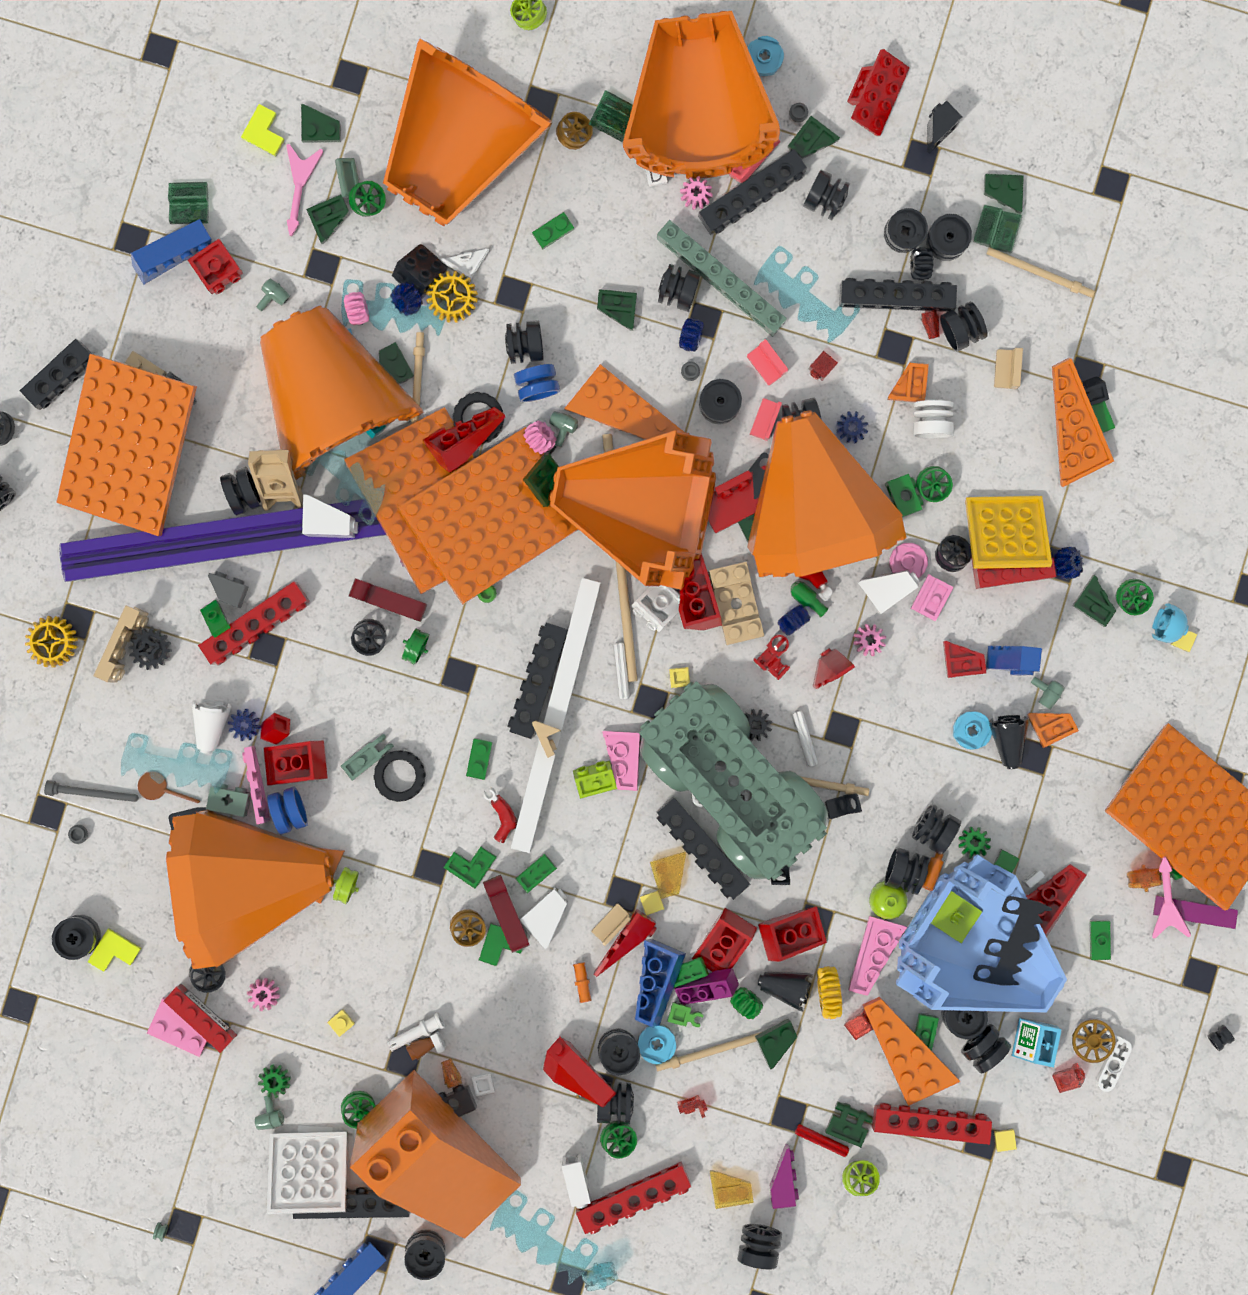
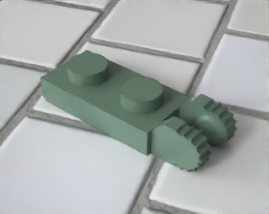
M382 734L375 741L368 743L341 765V768L352 781L394 747L390 743L380 752L376 749L375 746L385 740V734Z

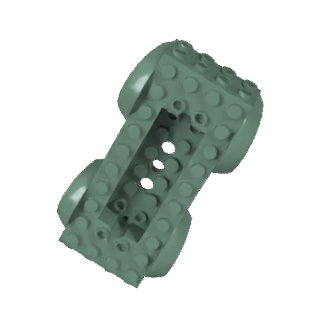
M697 681L695 683L690 682L683 689L685 692L682 695L674 696L669 701L670 705L666 709L662 707L654 714L656 718L651 722L649 720L640 727L641 731L639 734L642 736L640 753L646 764L659 779L676 791L689 790L719 824L716 834L717 841L728 858L743 873L753 879L770 880L772 878L776 880L783 874L782 868L786 865L788 867L792 866L798 860L796 856L799 853L805 854L812 848L810 844L815 839L819 842L827 835L825 832L828 821L827 809L817 793L804 779L792 771L777 772L748 739L750 724L745 714L723 689L715 684L700 685ZM718 761L725 762V771H716L715 764ZM730 776H737L739 778L737 786L731 787L728 784ZM749 790L752 793V798L749 801H743L741 799L742 791Z

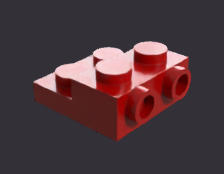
M217 239L188 259V262L211 294L222 293L225 290L224 286L230 282L232 284L238 282L241 279L240 275L243 274L220 239Z

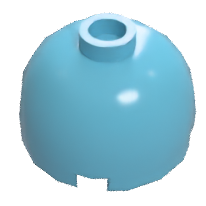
M1165 604L1167 607L1165 609L1160 608L1155 616L1152 628L1155 629V634H1152V637L1161 642L1173 643L1187 634L1189 629L1188 620L1181 608L1172 604Z

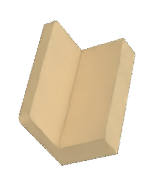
M1014 348L1013 350L998 349L996 351L995 388L1018 389L1020 387L1023 348Z
M617 903L591 932L606 946L631 920L632 916Z

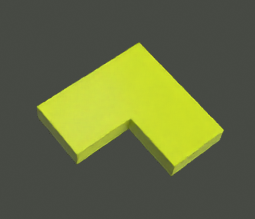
M258 104L241 138L276 157L284 142V138L269 131V128L277 114Z
M108 928L87 962L103 972L106 971L114 956L128 965H132L142 948Z

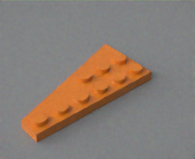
M1067 358L1052 366L1060 485L1062 487L1114 462L1072 358Z
M601 364L564 408V410L579 414L646 440L675 430L684 432Z
M881 997L862 1004L908 1106L960 1082L957 1076L896 1015Z

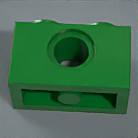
M909 474L885 483L890 499L903 515L902 518L922 510L923 500L920 495L916 494V482ZM902 491H907L910 494L908 501L901 498Z

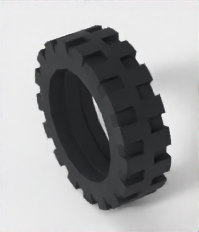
M469 393L464 398H461L454 408V427L456 422L462 421L463 423L464 411L473 403L481 402L487 404L490 408L495 407L503 413L502 407L493 396L487 393ZM504 420L483 443H489L498 436L503 429Z
M399 750L387 753L378 761L374 769L373 779L376 789H378L382 796L388 800L401 802L412 799L421 791L425 784L426 772L423 763L417 756L411 752ZM396 760L407 761L414 768L415 782L407 791H393L386 785L384 772L391 762Z

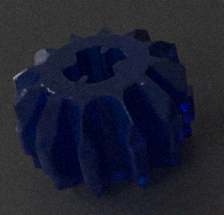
M408 282L398 284L390 294L392 298L391 303L395 305L394 309H398L399 313H404L405 316L415 314L423 304L421 300L423 296L418 293L413 284L410 285Z
M687 318L685 320L679 338L680 348L689 352H695L699 348L704 329L703 322L694 318Z
M850 411L847 412V417L842 414L840 416L842 421L836 422L837 426L842 427L836 429V433L842 432L843 434L839 438L842 440L846 436V443H849L852 438L853 443L856 444L858 442L857 437L863 440V434L868 433V430L863 428L868 426V422L862 423L865 416L862 415L860 418H857V411L853 417ZM849 423L856 425L855 432L848 429L850 427Z
M1076 547L1058 549L1055 554L1054 563L1057 575L1061 576L1062 579H1073L1079 577L1080 573L1083 572L1082 566L1084 563L1082 562L1083 557L1080 556V550H1077Z
M798 605L778 620V625L782 632L790 636L807 624L811 617L802 605Z
M244 709L243 713L241 710H237V716L231 714L234 722L228 721V725H233V728L229 729V732L235 731L233 738L236 739L240 736V741H245L246 737L248 740H252V734L255 736L259 734L255 728H261V725H256L260 718L253 719L256 712L253 711L249 714V709ZM244 720L248 724V728H245V730L241 726V722H244Z

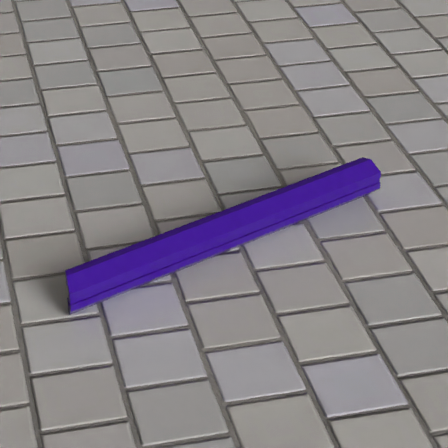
M366 499L327 504L355 518V522H358V533H355V538L308 537L302 534L303 508L163 528L162 536L142 531L60 543L59 557L64 582L385 536L386 533Z

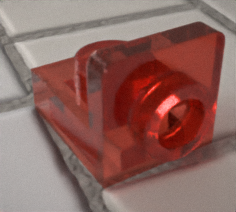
M823 350L809 366V374L814 379L823 381L838 362Z
M864 1008L861 1013L844 1024L855 1040L873 1030Z
M1078 1063L1073 1064L1071 1068L1055 1072L1052 1075L1059 1093L1080 1088L1085 1081V1073L1082 1068H1079Z
M699 1095L677 1102L680 1114H690L695 1112L696 1108H699L701 1117H706L705 1111H708L705 1100H700Z

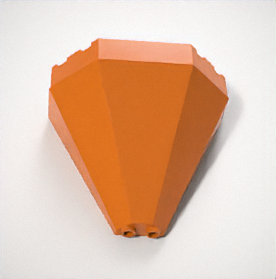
M811 410L801 412V416L793 417V415L782 417V421H778L776 424L747 545L751 554L755 557L759 577L772 574L773 577H786L792 573L795 574V577L806 576L877 557L882 554L883 549L888 550L897 545V541L907 538L901 512L821 418Z
M675 430L558 467L554 474L555 484L550 495V506L645 586L662 585L682 590L685 577L688 578L694 568V559H699L702 553L716 482V473L712 472L714 457L713 452H710L712 441L709 438L693 436L689 433Z
M210 810L173 817L174 830L170 831L169 837L171 851H168L166 854L176 937L179 942L183 941V951L188 959L191 958L193 969L215 966L217 968L227 963L332 891L334 879L330 875L329 870L331 868V858L327 855L326 851Z

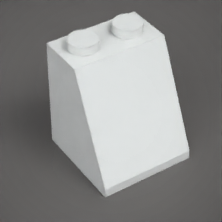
M303 495L302 534L308 537L355 538V533H358V522H355V518L309 495Z

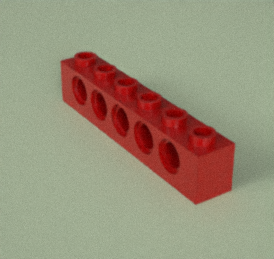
M294 581L230 623L231 628L216 638L213 636L200 643L198 647L210 665L217 664L219 666L227 661L226 657L231 653L235 655L242 651V646L246 643L252 644L259 639L258 635L265 632L267 634L275 629L274 625L279 621L284 623L290 619V614L294 611L300 612L305 609L309 599L299 584ZM286 598L291 600V606L288 609L283 607V601ZM273 609L275 617L270 620L267 617V611ZM255 619L259 621V628L257 630L251 628V622ZM238 630L243 632V638L240 641H237L235 638V633ZM221 641L227 643V649L223 652L219 649Z
M880 1103V1105H874L872 1129L878 1133L990 1145L992 1121L986 1114L976 1113L975 1116H972L963 1111H956V1114H953L945 1109H937V1112L930 1111L926 1107H918L917 1110L910 1109V1106L899 1105L898 1108L891 1107V1104ZM891 1115H898L896 1122H889ZM911 1117L918 1118L914 1125L908 1124ZM930 1119L937 1120L936 1125L933 1127L927 1125ZM955 1121V1127L948 1129V1122ZM969 1123L975 1124L972 1131L966 1130V1126Z
M681 1161L593 1200L587 1207L576 1208V1215L584 1233L595 1234L601 1230V1227L606 1225L608 1227L613 1226L619 1222V1219L624 1217L626 1219L631 1218L641 1209L643 1211L649 1210L654 1206L653 1204L659 1201L664 1203L677 1193L678 1195L685 1194L691 1188V1182ZM667 1180H672L675 1182V1185L668 1188L664 1183ZM655 1188L657 1193L651 1196L647 1194V1190ZM637 1196L640 1200L637 1203H631L629 1198ZM613 1204H620L622 1209L614 1211L611 1207ZM600 1211L604 1214V1217L597 1219L594 1217V1214Z

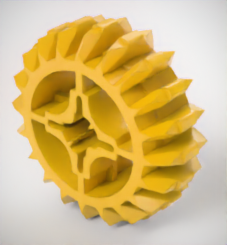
M446 271L447 277H443V274L440 273L439 281L434 278L435 285L430 284L429 286L433 291L426 292L430 296L426 301L427 303H432L429 309H435L433 315L438 316L440 314L439 319L441 321L446 316L447 323L451 322V318H454V322L458 323L457 317L460 316L464 321L465 317L463 314L466 313L468 316H471V312L468 309H476L471 303L478 302V299L473 297L478 295V292L473 290L476 287L474 283L469 284L471 282L469 277L464 280V273H461L458 277L457 271L453 272V276L450 275L449 271ZM451 283L446 291L439 292L441 287ZM457 283L467 290L468 296H463V294L457 292ZM454 291L456 299L450 303L448 295ZM437 298L447 302V311L437 304ZM466 302L462 308L453 311L456 304Z
M47 616L46 620L39 618V623L33 622L35 629L28 628L31 635H25V638L30 639V642H26L25 646H30V649L26 652L33 653L31 659H37L36 664L41 665L43 663L44 667L51 665L52 668H55L57 664L63 666V660L69 662L70 658L68 655H75L71 650L78 648L77 645H73V641H78V638L72 637V635L76 634V631H69L72 628V624L66 625L67 620L62 619L60 621V618L57 616L54 618ZM54 626L62 631L65 638L57 636ZM47 628L45 636L38 640L40 633ZM52 639L59 640V642H54L52 644L44 643L49 642ZM65 644L62 652L56 656L59 646ZM39 646H44L46 648L47 653H49V657L45 656L40 651Z
M830 966L819 968L817 971V984L822 1016L825 1019L839 1018L842 1015L843 1008L837 969Z

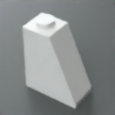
M908 570L862 579L858 583L880 614H882L917 589L920 580L914 572L910 573Z
M553 888L520 918L522 924L545 949L549 946L567 905V895L561 889Z
M582 1153L565 1156L562 1160V1170L571 1207L578 1209L587 1207L591 1203V1196Z

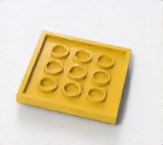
M1042 496L966 497L965 505L974 569L1051 567L1052 559Z

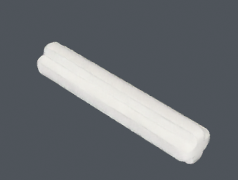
M624 643L614 644L619 697L620 699H629Z
M803 711L794 712L793 717L807 765L809 767L818 764L804 713Z

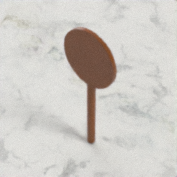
M147 772L138 781V791L145 799L156 800L161 798L166 792L195 803H200L198 799L167 789L164 776L158 772Z

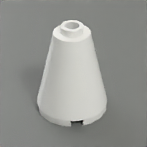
M202 699L201 703H197V700L192 702L196 747L201 753L211 754L212 751L216 750L231 711L230 704L224 706L223 701Z

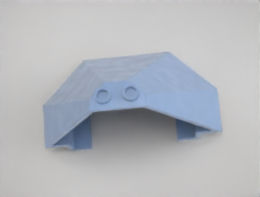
M978 854L973 857L971 862H963L954 868V872L949 875L944 873L938 878L933 891H930L899 941L901 956L898 957L897 970L900 971V976L896 980V985L912 994L915 999L931 1010L1047 1013L1053 1005L1055 998L1063 989L1067 978L1040 924H1036L1034 927L1038 930L1039 941L1023 944V947L1033 955L1027 961L1017 964L1022 971L1012 975L1014 980L1019 982L1020 985H997L973 979L978 965L997 967L1001 957L985 954V946L989 939L1008 941L1019 915L1002 911L1006 897L1014 896L1027 899L1016 875L998 865H993ZM951 891L982 911L962 943H959L931 924ZM1011 900L1007 903L1009 910H1016L1019 907V902L1016 900ZM992 943L989 946V950L993 953L999 952L1001 945L999 943ZM981 969L978 972V976L980 978H987L990 976V971L988 969Z

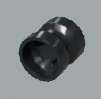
M1221 1025L1215 1033L1211 1032L1207 1035L1212 1045L1219 1052L1224 1049L1227 1043L1231 1044L1235 1041V1038L1225 1025Z

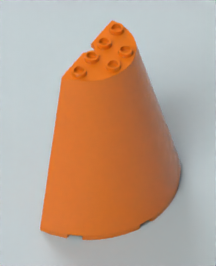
M733 12L702 13L695 19H690L689 16L684 15L677 18L655 20L623 140V148L630 159H636L638 166L650 172L668 177H674V173L686 174V179L690 177L697 179L698 176L700 178H711L731 173V168L742 166V169H746L766 157L774 149V142L779 140L780 126Z
M419 39L383 184L388 186L387 190L391 193L402 195L406 203L412 206L413 204L419 206V211L423 214L434 216L438 224L442 226L448 225L545 133L553 122L532 105L527 104L522 98L488 76L479 73L473 67L438 47L436 48L423 39Z
M321 305L303 313L300 311L294 312L290 315L289 319L274 323V328L260 337L280 450H289L295 480L306 475L305 468L313 463L317 457L376 426L379 427L391 423L397 418L399 421H409L424 413L413 398L327 308H322Z

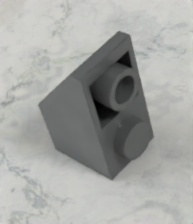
M218 571L215 574L209 573L208 578L219 601L241 608L249 588L244 585L245 581L233 578V581L226 579L227 575Z

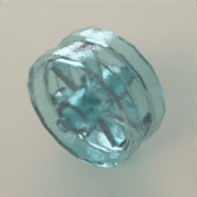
M613 1262L594 1263L593 1267L581 1274L587 1291L605 1290L607 1286L618 1279Z

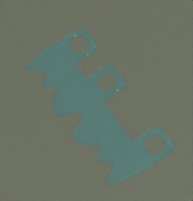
M778 246L760 268L754 285L760 282H768L769 293L779 290V301L783 309L799 303L798 320L803 322L817 320L816 329H828L829 337L827 342L830 343L845 331L859 313L860 308H854V313L851 316H845L842 313V307L838 306L833 311L809 292L818 280V274L809 267L804 266L792 279L783 271L791 262L793 256L785 248ZM778 252H784L787 255L785 263L779 264L776 262L775 255ZM810 272L813 276L812 282L804 284L801 281L802 273Z
M347 279L344 281L341 304L344 326H347L349 322L344 304V297L349 294L347 287L349 284L355 283L359 286V292L363 294V282L360 280ZM378 283L376 285L375 301L366 300L369 320L374 327L381 331L394 318L400 333L410 330L418 323L421 331L432 325L436 335L439 336L445 322V318L443 321L439 319L440 314L438 316L433 315L435 309H429L432 303H427V306L394 303L396 292L394 284ZM384 286L389 287L392 291L391 296L387 299L382 298L379 294L380 289ZM443 300L442 303L438 304L442 309L446 310V301Z
M343 450L328 451L317 457L313 462L312 469L310 471L305 469V473L312 476L317 464L320 463L341 481L335 493L336 499L344 506H349L354 493H356L363 499L358 516L367 525H372L383 501L385 484L380 488H374L371 477L365 481L363 470L358 462L353 464L350 469H347L344 460L346 459V452ZM343 488L349 492V498L346 501L340 498V490ZM366 507L372 512L370 520H366L362 514L363 509Z
M132 733L128 737L121 759V776H124L132 768H135L138 776L143 775L148 770L150 777L160 784L170 773H173L177 787L189 785L197 780L199 787L210 782L216 794L226 779L232 759V752L216 749L212 753L209 765L196 763L200 750L197 749L195 744L190 743L181 744L177 759L144 753L148 743L146 735ZM133 738H142L143 745L140 748L132 747L131 740ZM186 747H192L195 749V755L191 758H186L183 755V750ZM219 753H225L228 757L227 761L223 764H218L215 761V756Z
M514 1191L495 1213L490 1231L497 1227H504L506 1238L515 1234L516 1245L521 1253L537 1246L536 1263L540 1265L557 1263L556 1272L567 1270L569 1276L568 1285H570L583 1274L598 1252V1246L587 1238H583L573 1252L546 1234L555 1220L551 1213L543 1208H539L530 1222L519 1215L528 1199L519 1191ZM513 1195L521 1197L522 1204L519 1207L510 1205V1198ZM540 1214H546L549 1217V1223L546 1226H540L537 1223V1217ZM584 1244L591 1245L593 1248L592 1254L589 1256L582 1255L580 1252L581 1246Z

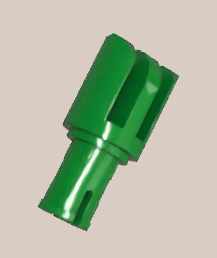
M796 581L792 584L791 595L803 607L809 606L819 617H822L828 611V607L816 598L817 593L807 584L801 581Z

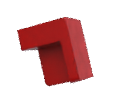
M273 713L261 724L260 739L275 745L279 744L290 734V719Z

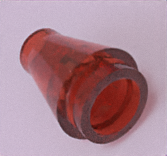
M936 310L921 313V322L928 338L940 337L939 314H937Z

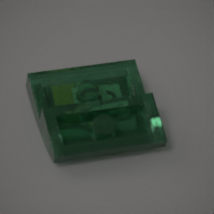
M605 90L589 125L623 142L633 104Z
M207 182L169 183L170 224H191L199 219L202 224L208 223L209 201Z
M984 205L973 242L1012 253L1022 221V215L1003 211L1002 208Z

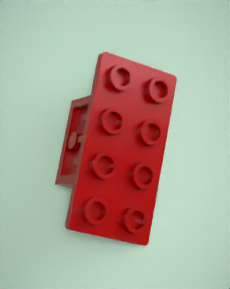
M881 49L874 65L862 67L847 100L849 104L856 105L851 119L874 135L880 136L909 71V66L885 49Z
M765 465L761 467L763 470H766ZM748 470L715 487L708 517L714 533H718L755 514L759 498L754 499L753 471L750 472Z

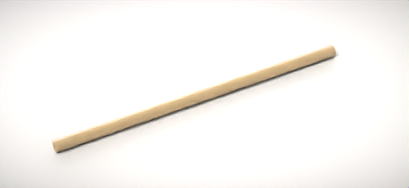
M612 434L602 435L604 453L612 451ZM616 562L628 682L638 680L626 569Z

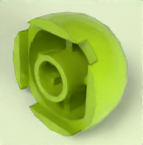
M883 881L872 888L869 898L870 908L882 919L891 920L898 918L907 908V894L901 885L898 889L886 886Z

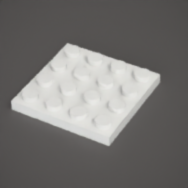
M348 1132L270 1134L267 1214L346 1212Z

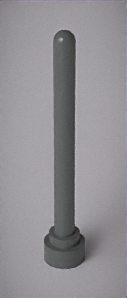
M47 780L44 788V794L48 796L64 793L137 802L139 799L136 794L62 786L52 780Z

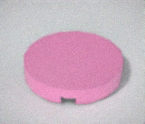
M903 543L892 551L889 558V566L892 573L908 570L910 573L914 572L919 578L926 571L928 557L919 545Z

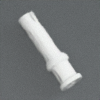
M437 1012L434 1014V1017L426 1021L421 1020L418 1026L387 1040L388 1046L392 1045L390 1050L393 1052L422 1036H430L437 1029H444V1021Z

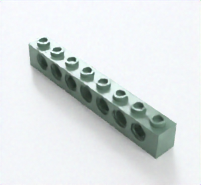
M671 220L657 233V240L695 272L701 273V277L772 337L784 325L787 319L784 315Z

